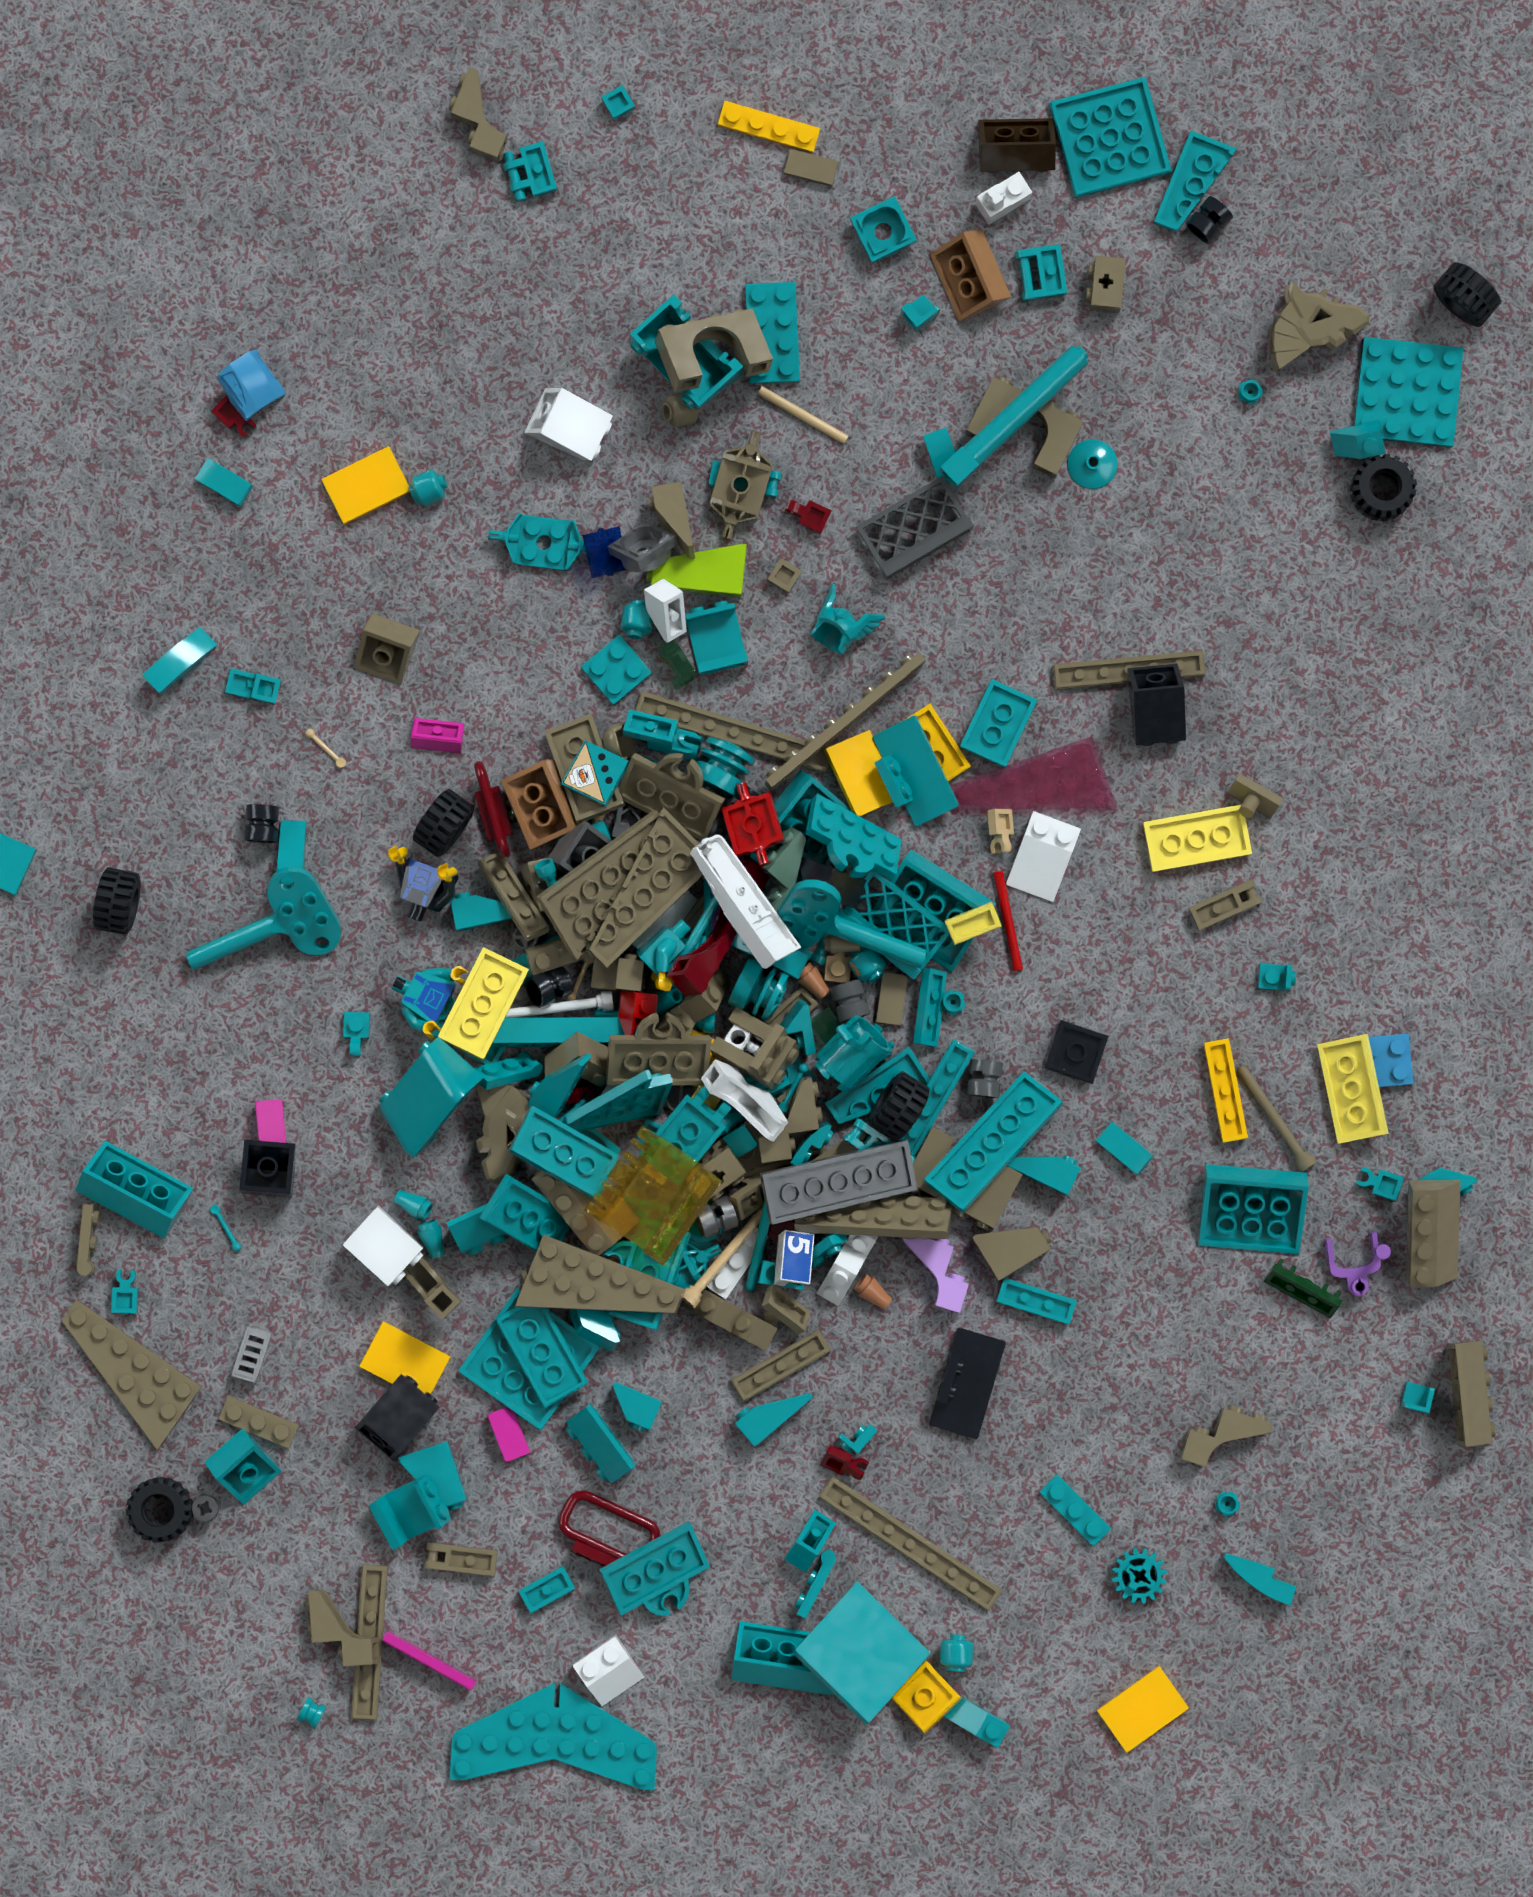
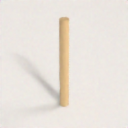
M763 386L760 388L757 395L838 442L845 444L849 437L847 434Z

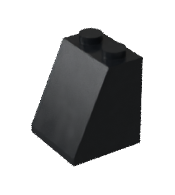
M1178 664L1127 668L1132 730L1135 744L1151 746L1154 743L1166 742L1174 744L1179 741H1185V690Z
M402 1374L354 1427L392 1461L403 1452L440 1408L436 1404L438 1401L433 1395L428 1392L424 1394L417 1388L418 1383L408 1375L405 1377Z

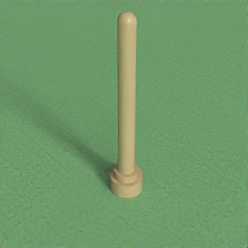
M759 1208L696 1284L694 1286L691 1285L689 1288L685 1287L686 1291L682 1300L695 1309L700 1303L701 1292L759 1225L763 1208Z

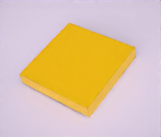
M925 1661L891 1699L926 1734L962 1698L929 1662Z

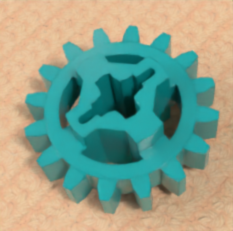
M1133 1548V1554L1131 1555L1126 1551L1123 1552L1125 1557L1123 1560L1116 1558L1117 1563L1120 1565L1119 1567H1112L1111 1570L1117 1573V1576L1112 1577L1111 1581L1119 1583L1114 1589L1116 1591H1124L1122 1593L1123 1599L1130 1595L1132 1603H1135L1137 1598H1140L1144 1604L1147 1596L1155 1600L1153 1593L1155 1591L1163 1592L1159 1585L1167 1583L1166 1580L1161 1578V1575L1166 1574L1167 1570L1160 1569L1164 1562L1163 1560L1155 1561L1157 1555L1155 1552L1148 1556L1146 1548H1143L1141 1553H1138L1137 1548ZM1133 1559H1144V1561H1142V1563L1138 1565H1132L1129 1563ZM1152 1566H1154L1156 1571L1155 1581L1150 1576ZM1130 1568L1139 1572L1143 1569V1575L1149 1582L1146 1583L1144 1580H1137L1135 1582L1136 1577L1130 1571ZM1123 1570L1128 1573L1129 1581L1126 1583V1586L1122 1579ZM1147 1586L1149 1588L1145 1592H1134L1138 1587Z

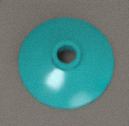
M1089 439L1078 443L1068 457V471L1071 478L1078 485L1088 489H1097L1107 485L1114 478L1118 467L1114 450L1107 443L1096 439ZM1092 458L1098 461V465L1095 467L1089 465L1088 461Z

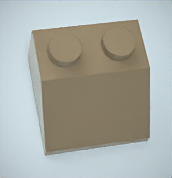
M372 613L363 629L354 668L401 685L414 653L420 630Z

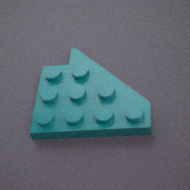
M645 1070L576 1110L569 1112L565 1115L562 1123L581 1132L661 1115L673 1084L671 1075L659 1073L651 1075L649 1070Z

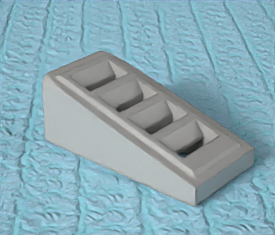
M247 1326L231 1376L254 1383L258 1382L272 1333ZM250 1335L264 1339L263 1344L250 1341ZM247 1345L261 1349L260 1354L246 1350ZM244 1355L258 1359L257 1363L243 1360ZM241 1365L253 1368V1374L240 1370Z

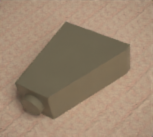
M1038 1227L976 1234L971 1237L997 1281L1050 1250L1051 1248L1048 1244L1052 1242L1044 1229L1040 1231Z

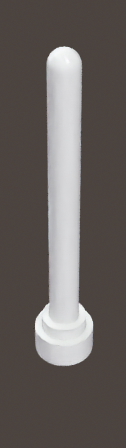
M611 990L601 991V994L596 995L594 998L550 1003L541 1008L535 1005L511 1008L505 1018H520L596 1007L598 1010L603 1009V1012L612 1011Z

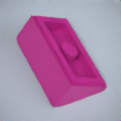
M414 718L411 748L461 753L464 723Z
M282 1099L255 1101L259 1141L286 1143Z
M505 1407L488 1414L505 1462L530 1453L517 1416L513 1410Z

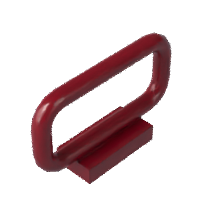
M477 761L474 764V769L481 791L475 792L488 841L495 840L500 857L507 860L510 858V850L506 836L513 835L500 787L495 786L491 788L483 762Z
M585 1490L576 1491L568 1497L558 1520L559 1529L563 1535L575 1541L571 1552L602 1567L627 1554L569 1526L568 1521L577 1502L587 1501L646 1528L650 1532L649 1542L661 1536L660 1529L652 1520Z

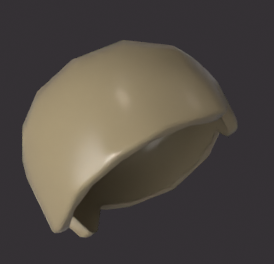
M625 722L612 724L604 733L603 747L605 750L627 760L634 755V738L623 736Z

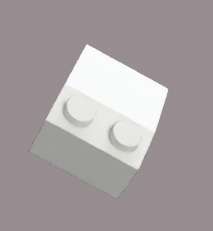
M1033 811L1006 885L1053 902L1081 829Z

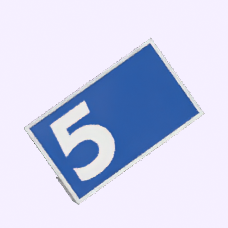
M784 1230L778 1235L774 1285L785 1286L789 1282L810 1284L814 1234Z

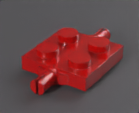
M743 782L741 785H736L740 800L733 805L721 809L735 855L741 857L749 853H756L759 867L770 864L766 849L785 840L771 793L767 792L758 796H750L747 783Z

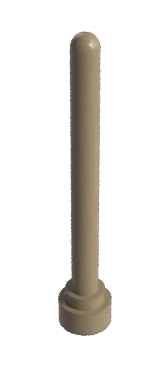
M1244 1065L1238 1068L1239 1075L1295 1155V1166L1299 1172H1303L1315 1164L1317 1160L1312 1153L1309 1155L1307 1151L1304 1152L1248 1068Z

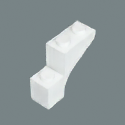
M715 1059L702 1076L701 1080L710 1094L732 1105L768 1140L774 1142L788 1124L787 1119L770 1092L748 1084L738 1068Z
M849 1235L848 1241L844 1244L816 1294L839 1306L878 1236Z

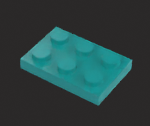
M991 679L960 744V748L1006 769L1036 706L1037 699Z

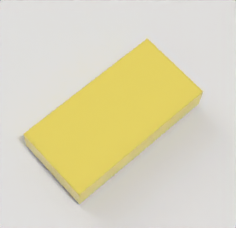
M992 902L945 920L954 945L1002 927Z

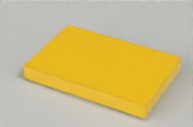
M389 446L322 479L344 525L410 493L409 485Z
M931 703L911 715L917 716L948 782L971 768V765Z
M870 730L824 750L854 814L861 817L893 803L874 763L882 759V756Z
M383 1321L359 1367L391 1384L401 1374L405 1377L408 1375L418 1383L417 1388L424 1394L425 1392L432 1394L451 1356Z
M1158 1665L1098 1708L1097 1712L1126 1753H1128L1188 1710L1189 1707Z

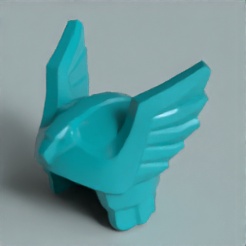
M832 583L810 635L827 648L843 655L853 640L858 641L860 638L872 633L873 629L877 628L879 623L885 618V615L865 613L856 621L848 609L832 608L836 598V587Z

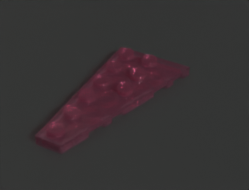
M1092 736L1007 765L1006 769L1001 767L950 785L959 803V806L956 807L957 810L1117 808Z

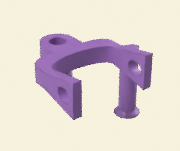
M1375 1231L1369 1232L1373 1260L1368 1264L1355 1268L1337 1267L1334 1263L1332 1239L1324 1238L1329 1272L1335 1277L1346 1278L1348 1291L1355 1296H1362L1368 1291L1367 1274L1378 1271L1381 1267L1380 1259H1387L1391 1254V1249L1388 1245L1378 1244L1377 1232ZM1358 1281L1362 1283V1288L1360 1290H1356L1355 1288Z

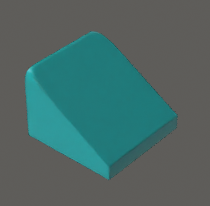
M741 1123L722 1137L737 1158L759 1145L744 1123Z

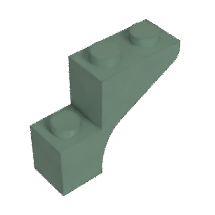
M791 826L788 830L782 832L785 841L776 844L766 852L770 864L761 867L778 883L766 896L775 911L778 910L792 887L796 884L806 842L805 836Z

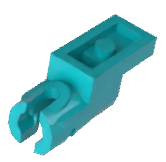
M629 709L623 728V736L647 741L648 750L665 754L681 753L684 754L683 759L698 760V751H701L703 743L702 736H698L691 731L678 729L677 720Z

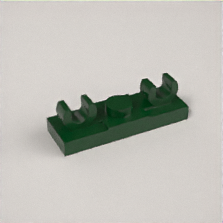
M1283 1259L1274 1264L1263 1282L1331 1319L1343 1301L1339 1299L1341 1295L1340 1290H1337L1334 1295L1328 1293L1327 1288L1329 1284L1326 1283L1320 1288L1311 1280L1295 1275L1296 1266L1293 1265L1289 1271L1282 1267Z

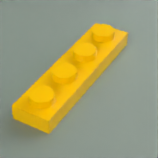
M724 101L718 121L719 127L812 154L814 153L820 133V128L728 101Z
M1229 1038L1205 1042L1203 1046L1222 1143L1246 1139L1248 1134Z

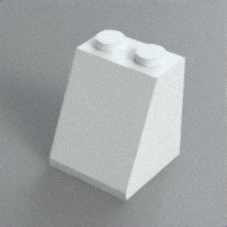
M545 388L524 433L583 461H592L600 452L601 445L599 444L603 436L607 435L612 424L610 421L613 415L563 388Z
M379 1205L343 1244L346 1249L387 1286L391 1283L397 1285L406 1275L403 1272L409 1263L414 1266L423 1256L420 1253L423 1247Z

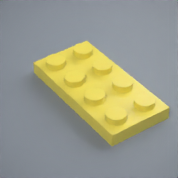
M1241 805L1143 822L1152 872L1251 855L1252 850L1246 818L1239 813Z
M483 947L438 1037L445 1043L484 1061L529 969Z
M1368 1034L1317 1044L1338 1144L1389 1134Z

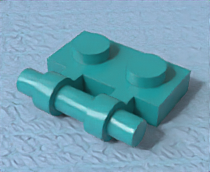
M543 141L519 148L522 157L514 159L512 151L503 154L505 160L503 166L505 172L509 174L511 181L509 187L511 193L515 195L516 202L526 200L524 193L526 189L531 188L533 198L557 191ZM525 167L528 179L521 181L518 169Z

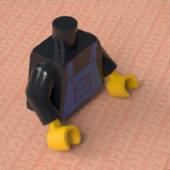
M394 846L388 850V857L396 865L400 883V897L413 903L408 917L422 922L427 908L440 912L455 897V884L459 878L457 870L454 867L448 869V863L436 868L408 858V860L404 859L408 855L407 848L401 847L398 849L397 846Z

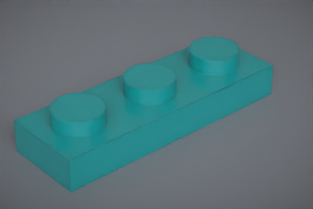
M923 968L914 1044L938 1047L947 972Z
M1004 1277L996 1302L1070 1325L1077 1300Z
M1058 1474L1039 1491L1093 1547L1112 1529Z

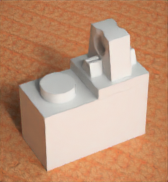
M1017 172L1003 182L978 195L975 205L988 225L1029 201L1032 191L1020 172Z

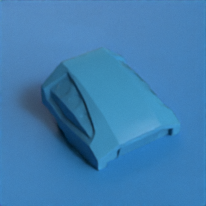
M258 350L249 351L225 367L217 376V380L226 392L231 404L245 421H248L252 415L276 399H282L286 395L281 384L259 356Z

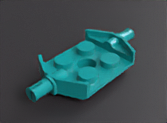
M519 513L507 531L489 529L488 540L502 541L503 544H506L513 564L569 571L583 552L596 554L599 552V543H589L581 539L574 519L569 521L522 515V513ZM546 536L550 538L551 546L548 549L542 550L538 548L537 541L540 537Z
M688 1241L674 1285L683 1289L685 1287L689 1288L691 1285L694 1286L707 1271L709 1259L722 1253L721 1249L711 1253L720 1247L718 1243L706 1250H701Z

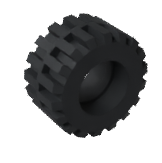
M1453 262L1433 286L1436 296L1449 311L1462 321L1476 327L1482 326L1501 304V299L1495 288L1477 271L1462 263Z
M1384 454L1381 457L1376 455L1372 459H1367L1358 468L1352 478L1353 482L1350 485V491H1352V501L1356 502V509H1361L1363 516L1367 517L1369 515L1372 517L1371 520L1375 521L1378 519L1388 521L1389 518H1397L1410 506L1416 495L1417 490H1415V486L1417 485V480L1413 479L1415 473L1413 469L1409 470L1407 468L1409 464L1406 461L1402 463L1399 461L1400 457L1395 456L1391 458L1390 454ZM1379 474L1391 477L1397 485L1396 497L1389 501L1376 498L1370 490L1369 483L1371 478Z
M450 788L443 791L419 821L413 834V841L439 858L452 847L473 816L474 805Z
M110 867L105 869L100 878L94 901L93 923L96 930L122 935L129 933L139 904L141 890L139 873Z
M903 1071L900 1072L888 1083L876 1101L869 1117V1125L895 1142L900 1140L912 1128L923 1111L929 1097V1087Z
M156 1477L142 1482L131 1492V1497L126 1504L128 1505L126 1516H129L128 1523L134 1528L133 1531L136 1535H141L142 1539L146 1541L151 1540L158 1543L174 1539L186 1530V1527L192 1521L193 1500L192 1498L190 1499V1492L182 1486V1483L176 1482L169 1477ZM157 1494L167 1496L174 1505L173 1518L164 1525L152 1523L146 1515L147 1501Z

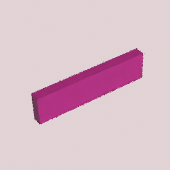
M390 1630L386 1631L382 1639L383 1642L468 1690L473 1689L477 1679Z

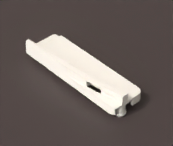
M720 835L703 838L701 843L691 850L690 854L704 875L715 898L724 911V915L761 967L767 969L775 962L798 951L801 946L725 839Z

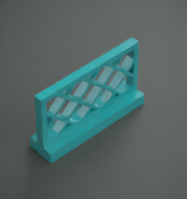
M871 870L865 877V894H862L860 897L866 898L868 911L858 912L853 907L846 906V909H840L837 915L884 933L883 931H888L892 937V930L906 929L908 943L916 946L926 945L927 956L920 968L883 955L914 980L949 937L950 933L946 924L888 878ZM873 876L882 882L883 892L869 893L868 882ZM897 894L900 896L903 908L889 909L888 895ZM884 896L885 910L872 911L870 897ZM908 911H919L922 914L923 923L909 925ZM904 912L905 925L892 927L890 913ZM886 913L888 927L878 928L875 926L873 915ZM937 926L945 933L939 940L929 941L927 927ZM923 927L925 941L911 942L910 929ZM930 944H936L930 951Z

